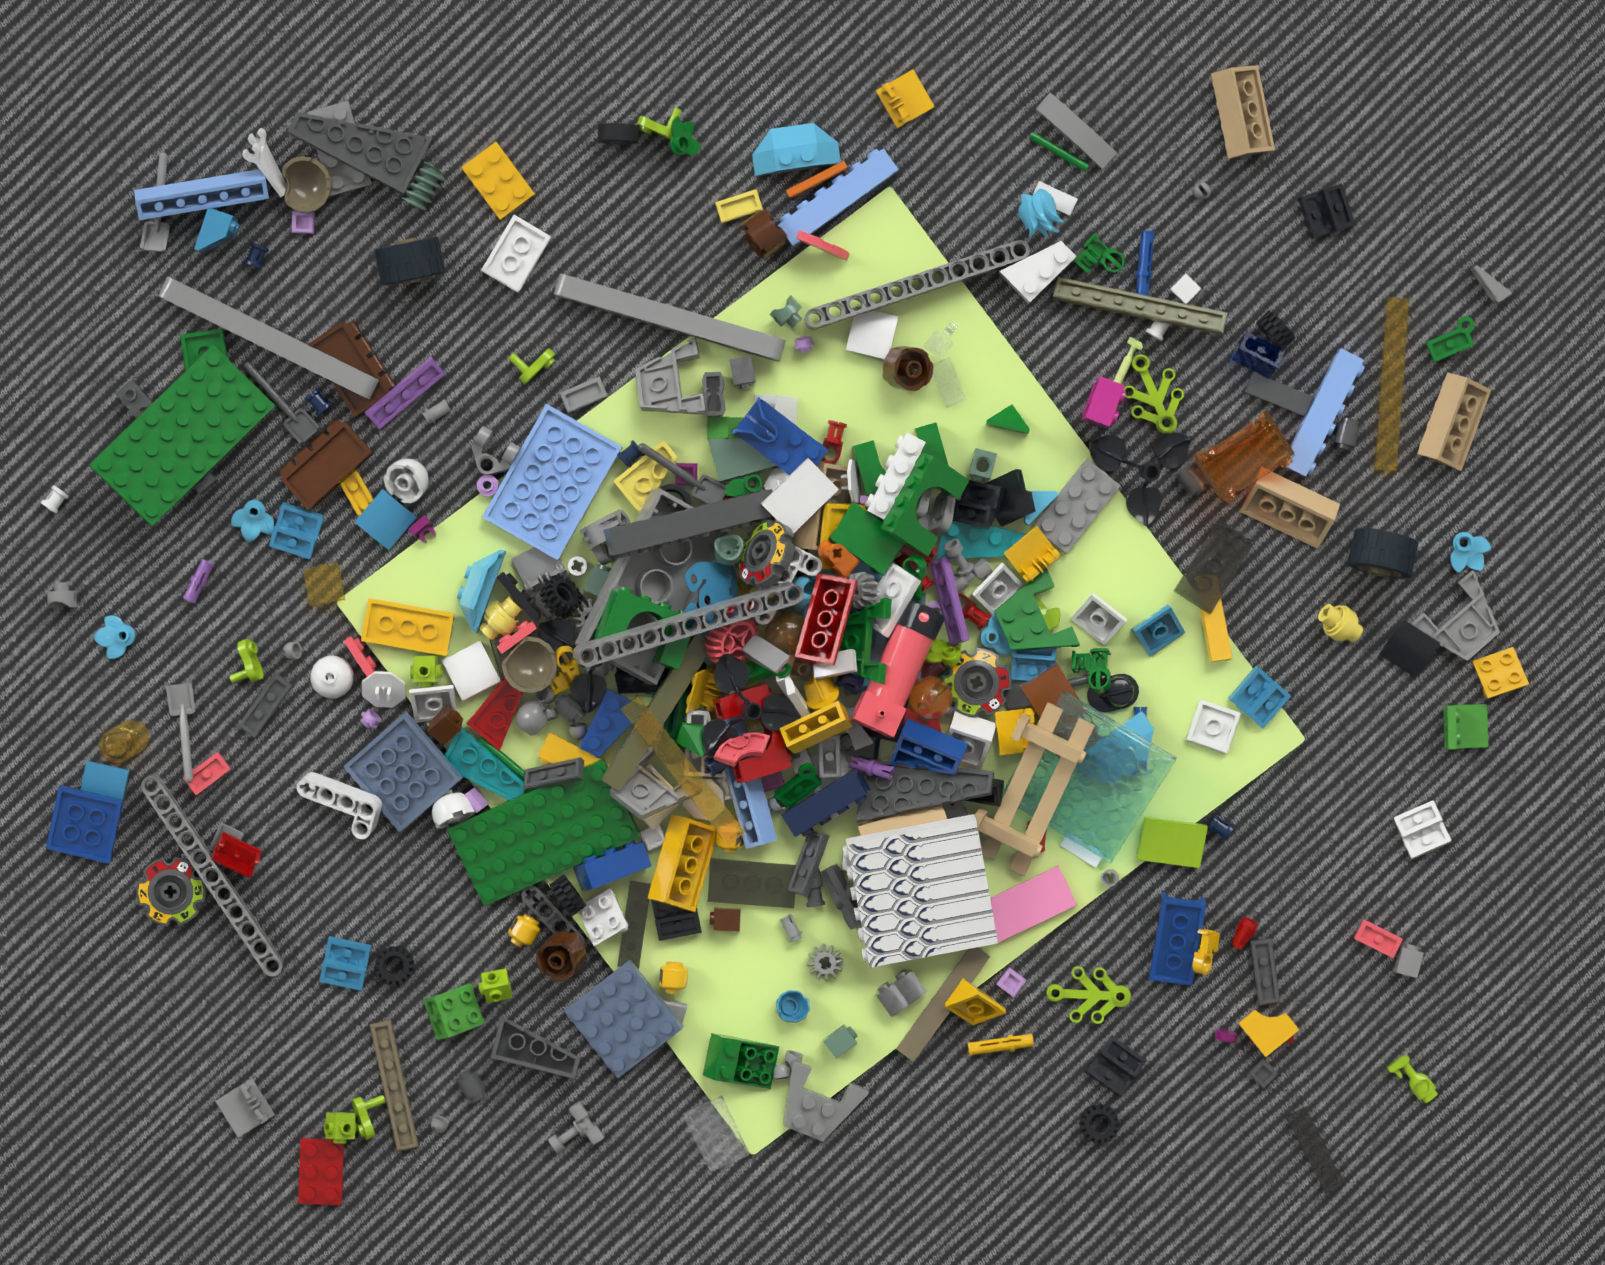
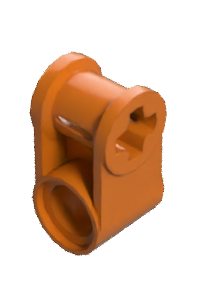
M825 540L818 547L819 556L841 578L847 579L860 563L841 544Z

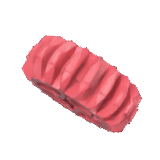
M733 609L726 612L727 617L733 614ZM749 618L710 630L709 634L705 635L707 641L704 643L706 646L705 652L709 655L708 658L717 664L723 654H729L745 662L746 656L742 648L754 635L759 634L756 631L757 625L754 623V619Z

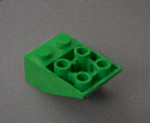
M711 1033L703 1076L716 1081L771 1089L774 1076L773 1071L776 1066L780 1046Z

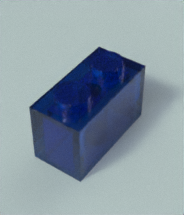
M1246 331L1237 342L1231 360L1269 379L1277 370L1285 351Z

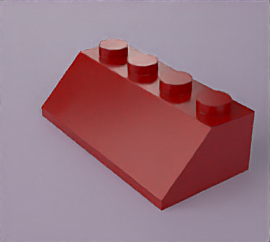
M817 574L795 658L805 664L820 667L835 665L858 581Z

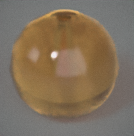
M787 610L775 614L766 625V641L789 656L795 654L805 621L804 617L794 611Z
M933 676L917 680L908 697V703L912 712L917 717L927 721L938 720L945 716L953 702V694L947 683Z

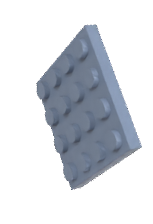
M407 711L343 766L364 791L374 794L381 799V811L399 832L405 829L463 778Z
M631 959L564 1010L617 1078L621 1077L684 1028Z

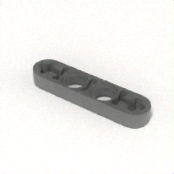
M531 885L523 889L521 894L522 900L552 933L557 932L554 927L555 923L562 920L567 924L566 932L572 929L580 936L585 946L584 936L537 886ZM528 889L537 892L535 897L538 900L541 897L545 900L539 903L536 909L533 907L536 902L532 898L529 900L526 898L528 895L526 891ZM542 905L551 906L552 914L549 917L541 915L540 907Z

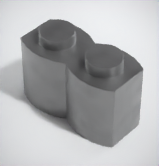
M705 372L702 386L706 394V416L722 417L725 413V400L722 395L724 391L723 376L721 372Z
M904 969L895 976L897 980L889 984L886 982L877 989L879 993L876 996L891 1017L927 992L912 970L907 972Z

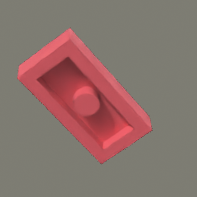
M526 620L516 627L518 632L514 635L506 634L498 640L500 645L497 648L501 654L538 629L533 621L528 623Z
M350 636L344 640V643L365 675L368 677L375 672L374 668L377 665L371 656H365L362 651L365 647L360 639H354L353 636Z
M217 752L192 771L193 781L187 784L194 794L198 795L230 771L231 767L222 755Z
M1364 919L1354 936V939L1394 958L1403 940Z

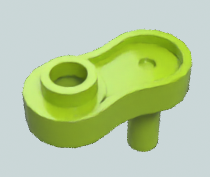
M674 108L667 126L643 116L639 117L637 125L640 126L639 130L651 135L654 132L671 140L672 121L677 116L680 118L682 110Z
M548 348L530 367L515 353L508 359L523 373L519 379L524 384H527L543 367L548 369L555 362L553 358L555 353Z
M249 639L239 641L237 645L238 652L243 660L245 670L231 674V682L235 683L245 678H249L252 682L263 679V669L256 655L258 652L256 644Z
M383 1095L365 1102L361 1097L352 1099V1106L359 1125H356L359 1136L361 1138L364 1137L365 1140L375 1137L367 1110L386 1103Z

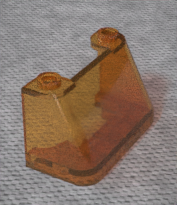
M1266 410L1258 415V419L1254 421V424L1251 421L1247 427L1213 448H1207L1208 453L1201 450L1194 454L1193 463L1220 501L1225 500L1228 503L1238 496L1236 493L1278 467L1285 468L1293 463L1292 458L1295 456V453Z

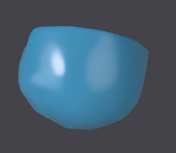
M788 990L782 993L776 1001V1012L787 1023H798L805 1019L810 1011L809 999L796 990Z

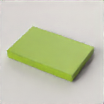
M1144 816L1136 859L1200 868L1208 826L1205 824Z

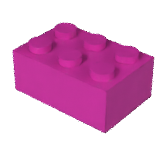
M1101 376L1095 379L1081 421L1103 429L1115 424L1119 415L1116 408L1119 404L1123 403L1127 391L1123 390L1125 385Z

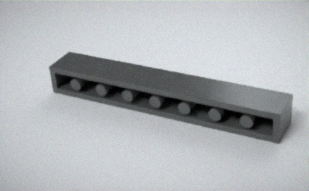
M761 490L604 529L609 555H617V558L630 556V551L637 550L638 553L651 551L650 546L658 545V548L671 546L670 541L678 540V543L691 541V536L694 535L703 538L711 536V531L714 530L723 533L731 531V526L734 525L743 528L751 526V521L758 520L759 523L772 520L771 516L773 515L761 503L773 490Z

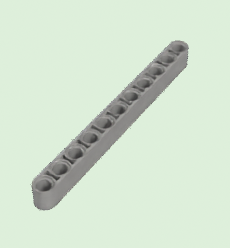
M1017 240L814 307L805 314L804 324L808 329L817 330L1013 265L1029 255V245L1025 241ZM1015 246L1023 249V256L1019 257L1014 254L1013 249ZM994 253H1000L1003 256L1004 260L1002 263L994 261ZM974 260H980L983 263L982 270H977L973 267ZM953 267H960L963 275L961 277L955 276L952 272ZM932 274H940L942 276V283H935L932 280ZM919 280L922 284V289H913L911 282ZM892 287H899L902 294L900 297L892 295ZM876 293L880 295L881 303H873L870 299L871 294ZM857 300L861 304L860 310L855 311L851 309L850 301ZM837 307L840 310V316L832 317L829 309ZM817 314L820 322L812 324L809 321V315Z
M559 274L553 294L566 300L780 362L786 340L565 274Z
M167 276L158 295L367 399L371 398L379 382V379L316 348L310 347Z
M781 583L579 644L574 648L573 657L583 666H594L798 604L803 600L804 591L794 583ZM794 588V596L788 598V591ZM774 594L775 599L773 603L768 604V597ZM753 600L754 607L751 610H747L748 602ZM733 606V614L727 617V609ZM709 613H713V620L707 623L706 616ZM692 619L693 624L691 628L686 629V621ZM671 625L672 632L669 635H665V628ZM651 631V639L645 642V633ZM626 638H630V639H631L630 645H629L628 647L624 648V647H623V642H624V640H625ZM606 644H609V645H610V650H609V652L606 653V654H603V653H602V648H603V646L606 645ZM585 650H589V657L586 660H582V653Z
M148 775L141 783L143 793L264 973L268 976L278 975L283 968L281 956L220 865L211 860L212 853L163 780L158 775ZM147 780H155L158 784L157 790H149L146 785ZM167 798L170 802L169 808H161L159 806V799ZM179 816L182 820L181 826H173L171 817ZM191 834L194 838V843L191 845L185 844L183 835ZM203 852L206 855V861L203 863L198 862L195 859V854ZM215 870L218 873V879L215 881L210 880L207 877V872ZM221 888L228 889L230 897L227 899L222 898L219 890ZM238 906L242 909L243 914L236 917L232 914L231 908ZM251 924L255 932L248 935L244 932L243 926ZM263 942L267 950L265 952H258L255 944ZM275 960L279 964V968L277 970H270L267 962Z

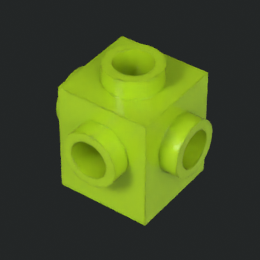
M413 656L414 666H410V677L414 679V683H420V687H433V683H439V678H442V666L438 665V657ZM428 669V673L425 675L424 671Z
M506 968L481 973L482 982L478 983L480 995H485L487 1003L512 998L511 983Z
M326 1112V1122L324 1124L325 1138L333 1139V1143H347V1139H355L357 1131L355 1113Z

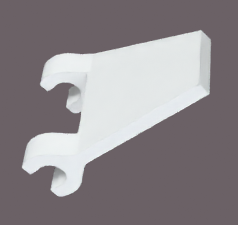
M260 128L257 132L260 138H255L252 133L248 137V141L253 145L252 150L255 154L249 153L246 148L243 150L242 155L245 160L253 162L258 166L278 195L282 197L285 194L287 184L266 144V132L263 128Z

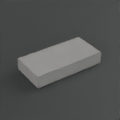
M600 376L560 393L568 413L608 397Z

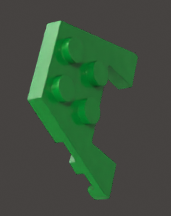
M1046 568L1043 569V573L1040 572L1033 579V582L1030 580L995 610V615L1011 652L1080 646L1072 626L1051 634L1044 620L1035 595L1054 588V583Z
M882 598L880 602L870 604L860 612L856 611L849 614L840 644V651L856 650L857 672L854 673L881 684H885L887 664L870 663L873 620L890 619L892 599Z

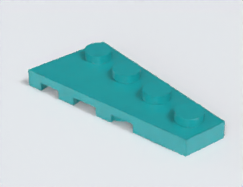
M952 521L950 528L940 536L936 560L948 556L944 550V545L953 539H958L963 546L961 553L964 558L1005 556L1004 552L1027 533L992 526L986 529Z
M461 727V730L454 736L445 754V757L461 776L507 800L523 794L525 791L524 780Z

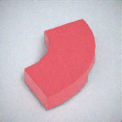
M801 230L798 231L796 238L801 242L832 256L848 260L850 255L848 251L827 243L814 235Z
M744 733L742 736L730 738L716 751L714 760L735 767L737 762L744 757L753 755L762 757L770 740V735Z

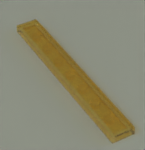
M1387 297L1374 470L1397 471L1409 298Z
M638 695L620 708L725 843L729 846L745 833L740 824Z

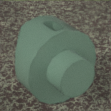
M792 295L786 300L784 308L774 309L769 314L780 327L787 323L793 328L803 319L797 313L802 306Z
M724 535L717 538L714 542V556L716 560L724 565L738 563L743 556L742 538L739 535Z

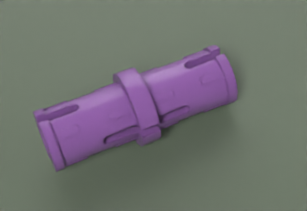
M201 559L194 576L192 575L190 578L191 583L183 596L184 599L196 603L203 586L206 587L207 585L206 580L214 567L213 563Z
M852 755L850 759L858 762V764L849 762L850 769L858 768L859 771L866 772L868 776L876 775L891 780L893 775L885 773V771L894 773L893 766L880 764L874 759L867 760Z

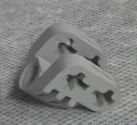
M482 426L472 446L478 470L483 475H495L509 471L521 447L511 442L502 457L501 463L491 455L483 454L493 436V431L485 426ZM491 460L493 468L490 471H484L481 468L483 461Z
M931 487L920 496L916 506V516L919 523L925 529L937 536L950 528L956 498L940 492L935 499L933 512L929 513L928 506Z
M619 509L579 530L581 534H584V541L588 542L589 550L593 551L600 564L606 565L615 559V555H609L604 529L628 524L631 521L627 514Z

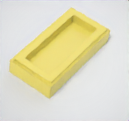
M757 189L715 202L722 224L754 214L759 210L763 211Z

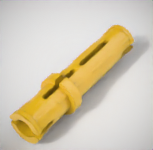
M1032 1033L1019 1036L1010 1034L1005 1038L968 1042L970 1056L1006 1050L1014 1052L1015 1049L1034 1047Z

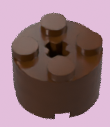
M767 209L764 212L759 210L739 225V230L744 229L746 232L743 237L757 255L762 253L764 261L785 246V239L787 238L785 231L781 227L777 228L772 222L774 218Z
M898 346L891 348L885 357L882 376L894 388L917 391L930 382L933 375V363L930 361L928 353L923 349Z
M559 931L553 933L541 945L536 954V963L539 970L543 974L549 975L551 980L557 982L566 981L571 978L586 962L584 944L580 936L575 932Z

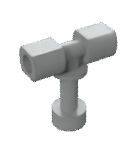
M958 539L950 540L944 545L946 554L949 557H954L959 565L958 574L954 576L958 593L969 587L967 582L978 576L981 579L993 572L985 558L980 559L974 564L966 562L961 553L963 546Z
M578 1101L569 1108V1111L576 1119L573 1121L574 1127L559 1137L556 1134L553 1135L548 1141L556 1153H559L565 1149L563 1144L579 1133L582 1136L586 1134L593 1145L604 1138V1134L596 1124H592L587 1117V1110Z

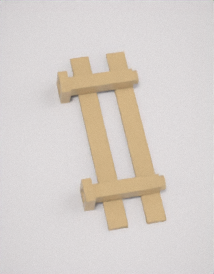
M1049 702L1046 704L1037 726L1030 723L1031 717L1024 713L1016 724L1010 738L1019 741L1022 737L1029 740V743L994 819L987 817L988 810L982 807L975 813L978 831L986 834L981 845L982 855L994 860L1001 844L1004 843L1017 850L1009 868L1024 876L1033 857H1038L1043 848L1040 842L1077 763L1082 764L1087 752L1083 750L1095 727L1094 724L1079 717L1068 741L1054 735V729L1063 709ZM1045 749L1061 757L1024 835L1009 826Z

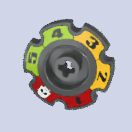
M766 520L757 525L751 531L750 538L745 539L743 543V556L738 562L741 564L739 575L745 583L755 588L758 586L768 588L778 582L782 577V572L789 568L794 556L795 545L792 544L794 533L789 526L777 520L775 522Z
M976 648L975 653L969 655L964 650L961 651L959 663L952 666L946 665L950 670V674L942 676V691L946 701H955L954 710L968 717H978L979 711H984L988 716L1004 705L1007 699L1003 696V692L1011 689V675L1007 665H998L999 656L987 649ZM976 677H979L980 682L983 683L982 687L978 686L977 689H974L970 680H975Z
M163 857L155 860L143 870L146 879L137 882L136 896L139 906L145 905L148 908L146 916L153 922L169 926L171 920H175L178 925H182L195 918L201 911L198 909L197 903L206 901L207 887L203 880L196 876V870L189 860L174 857L173 861L169 863ZM171 886L177 891V893L173 894V897H171V893H167V889Z

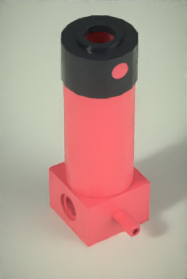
M913 601L908 603L894 627L879 660V663L887 664L885 684L870 680L866 691H863L850 717L851 721L888 738L895 736L906 711V708H904L905 703L945 620L943 615L922 603Z

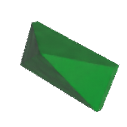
M1013 404L987 419L985 424L1029 434L1030 428Z
M682 722L676 743L700 757L705 756L702 740V731L705 725Z

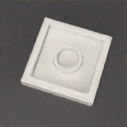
M1199 699L1186 740L1227 754L1241 713Z

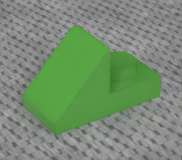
M708 417L707 439H742L732 433V431L736 429L743 418Z

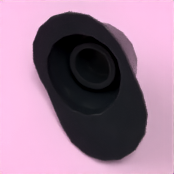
M1112 675L1111 687L1106 692L1096 693L1089 687L1087 692L1088 701L1091 707L1099 712H1111L1127 708L1137 700L1139 686L1130 675ZM1106 677L1100 680L1101 686L1107 682Z

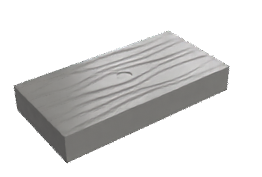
M660 488L651 489L636 521L693 507ZM733 529L723 533L714 530L711 531V536L699 538L698 535L691 536V541L678 543V540L670 541L671 546L658 548V545L650 546L651 551L638 553L637 550L630 551V556L617 558L575 644L579 645L595 640L594 637L611 590L620 589V586L631 589L633 591L632 594L639 597L642 594L652 598L651 602L657 605L659 602L672 606L671 610L677 613L678 610L685 611L691 602L697 604L699 591L706 584V580L703 579L696 592H691L685 582V574L697 562H717L714 556V542L721 536L731 535ZM692 574L690 579L691 582L695 584L697 582V577L694 574ZM641 612L632 618L627 630L657 620L651 614ZM651 631L645 633V642L651 639ZM626 638V639L624 640V642H623V647H624V648H626V647H628V646L630 645V643H631V639H630V638ZM606 644V645L603 646V648H602V653H603V654H606V653L609 652V650H610V645H609V644ZM658 646L607 661L639 680L657 685L665 669L664 666L652 662Z

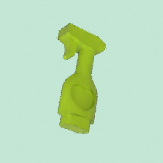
M1408 1055L1400 1056L1386 1068L1390 1073L1397 1074L1399 1078H1402L1399 1070L1402 1068L1410 1078L1409 1086L1412 1092L1420 1101L1423 1100L1425 1104L1438 1095L1435 1090L1436 1086L1425 1074L1417 1073L1409 1064L1410 1058Z

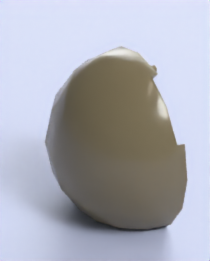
M300 156L292 158L282 167L283 176L287 181L285 203L296 211L307 213L317 210L327 202L332 191V177L323 163L315 158Z
M525 637L502 661L504 677L512 687L521 692L534 693L542 691L552 683L556 676L557 661L555 652L542 639Z

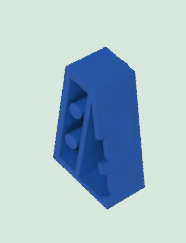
M608 689L579 748L600 757L647 707Z
M907 719L889 765L896 766L897 763L907 764L909 768L916 769V766L929 768V771L955 775L968 743Z
M633 840L624 844L622 849L616 851L614 847L603 851V856L596 858V855L583 859L584 863L574 866L573 869L581 891L597 888L651 867L652 865L643 842L636 843Z

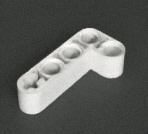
M795 546V556L789 568L784 570V577L772 586L792 582L798 570L810 576L819 574L822 569L820 559ZM809 560H813L812 568L807 570L806 563ZM775 596L767 599L768 604L773 603ZM754 601L752 602L749 610H751L754 607ZM777 610L765 613L763 616L752 617V619L762 625L768 624L773 619Z
M314 772L307 773L298 782L297 791L302 797L355 816L352 824V833L356 838L366 839L376 828L382 808V802L378 796ZM326 789L331 791L332 795L328 794ZM346 797H349L353 803L349 802ZM366 804L370 805L373 810L368 809ZM361 823L366 825L367 829L363 828Z

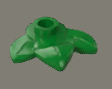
M678 116L671 124V150L678 156L684 154L689 156L695 155L702 145L697 140L692 139L694 122L682 123Z
M749 473L743 479H733L726 486L724 494L737 497L761 491L763 487L762 478L756 473ZM750 480L755 482L754 488L749 487L748 482Z

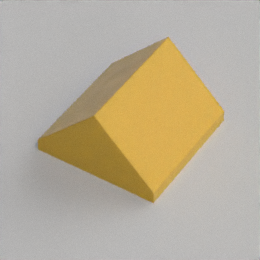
M965 979L961 980L945 1003V1008L971 1025L1006 1013V1009L997 1001Z

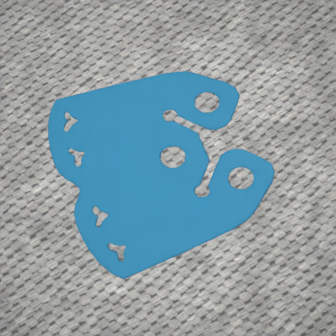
M697 562L685 574L684 579L691 592H696L703 579L706 580V584L699 591L700 608L708 606L704 601L706 595L711 599L709 605L737 597V578L733 565H724L720 562ZM692 574H694L697 577V582L695 584H693L690 579ZM689 603L684 613L698 609L696 604ZM709 613L706 616L707 623L713 620V613ZM689 619L686 622L691 628L693 620ZM709 631L697 635L706 638L705 635L709 634Z

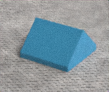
M1165 605L1131 629L1149 657L1186 633L1170 605Z

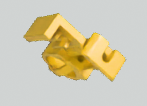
M569 646L559 647L555 652L557 665L562 670L553 679L555 685L553 682L550 684L555 695L568 689L573 679L577 675L582 674L578 667L580 663L574 657L570 661L565 653L571 652L573 654L574 650ZM561 655L564 661L566 662L565 664L559 662V657Z
M1199 929L1198 933L1202 934L1201 944L1198 952L1194 953L1192 968L1195 973L1207 975L1212 967V952L1218 951L1220 933L1208 929Z

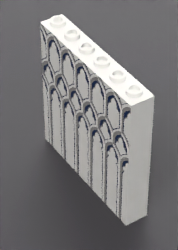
M974 814L845 839L846 846L842 848L844 858L849 859L850 866L846 867L848 879H853L854 887H850L852 900H857L858 907L854 908L856 921H861L862 928H858L860 941L865 942V948L861 950L863 960L868 961L869 968L998 943L977 821Z

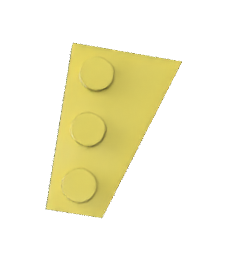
M664 440L653 448V450L673 463L677 458ZM644 455L613 482L640 513L651 489L659 487L669 470L647 455Z

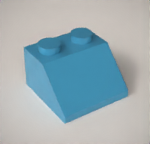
M208 208L194 249L204 254L231 241L232 237L237 235L240 224L237 223L238 219L232 215Z

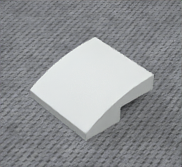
M856 306L855 311L860 310L861 307ZM874 310L853 317L846 350L885 359L891 349L898 316Z
M481 641L442 660L463 702L501 682Z
M788 675L782 679L776 677L781 690L787 699L793 703L800 716L804 717L811 714L806 701L790 676Z
M1434 801L1394 817L1411 860L1451 843L1449 834L1442 822L1443 819Z

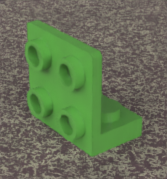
M1486 704L1443 705L1445 749L1488 747Z
M470 983L423 999L437 1040L452 1037L484 1024V1019Z

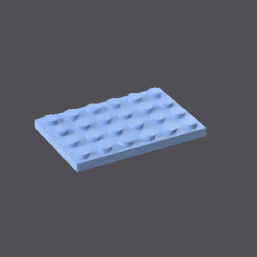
M546 404L482 518L559 560L617 458V454L621 451L622 446Z

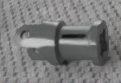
M819 868L807 897L808 903L806 907L825 905L821 892L823 884Z

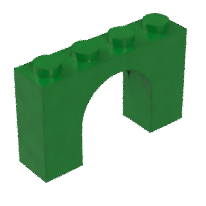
M937 423L915 428L917 438L926 442L921 453L933 455L948 465ZM872 440L852 446L866 496H870V494L875 495L878 489L875 484L880 474L885 475L886 473L880 464L875 443Z
M922 452L917 458L910 475L906 478L899 495L895 498L892 508L884 518L880 529L913 551L929 556L938 537L925 529L917 519L916 506L920 496L927 489L935 487L947 496L960 499L970 480L937 457Z
M620 586V589L611 590L594 639L627 630L632 618L641 612L651 614L658 621L682 614L684 611L678 610L677 613L672 611V606L659 602L657 605L651 602L652 598L642 594L639 597L632 594L633 591L631 589ZM686 622V623H685V628H686V629H689L690 626H689L688 623ZM671 625L665 628V635H669L672 632ZM691 636L658 646L652 662L669 669L679 670Z

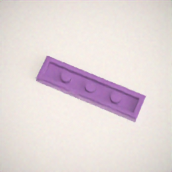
M430 357L365 411V414L380 430L441 379L445 372Z
M949 556L930 562L942 614L945 617L944 622L950 646H956L968 641L969 636Z

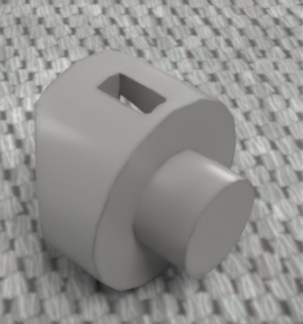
M69 582L54 583V591L47 592L48 608H56L62 603L69 607H77V591H69Z

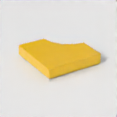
M1254 1009L1238 1022L1265 1057L1299 1031L1298 1027L1286 1013L1275 1017L1261 1015Z

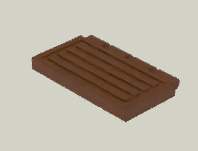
M352 320L347 324L345 321H342L307 345L379 379L370 399L332 382L353 416L357 417L386 395L396 384L389 373L380 377L379 373L384 371L385 367L377 355L371 358L367 357L374 350L365 336L356 340L355 337L362 332L355 321Z
M335 419L325 428L330 433L328 436L321 432L310 442V445L314 448L312 451L307 446L304 447L293 457L297 461L296 465L289 461L279 470L283 475L281 481L309 512L374 454L345 421L341 423L338 419Z

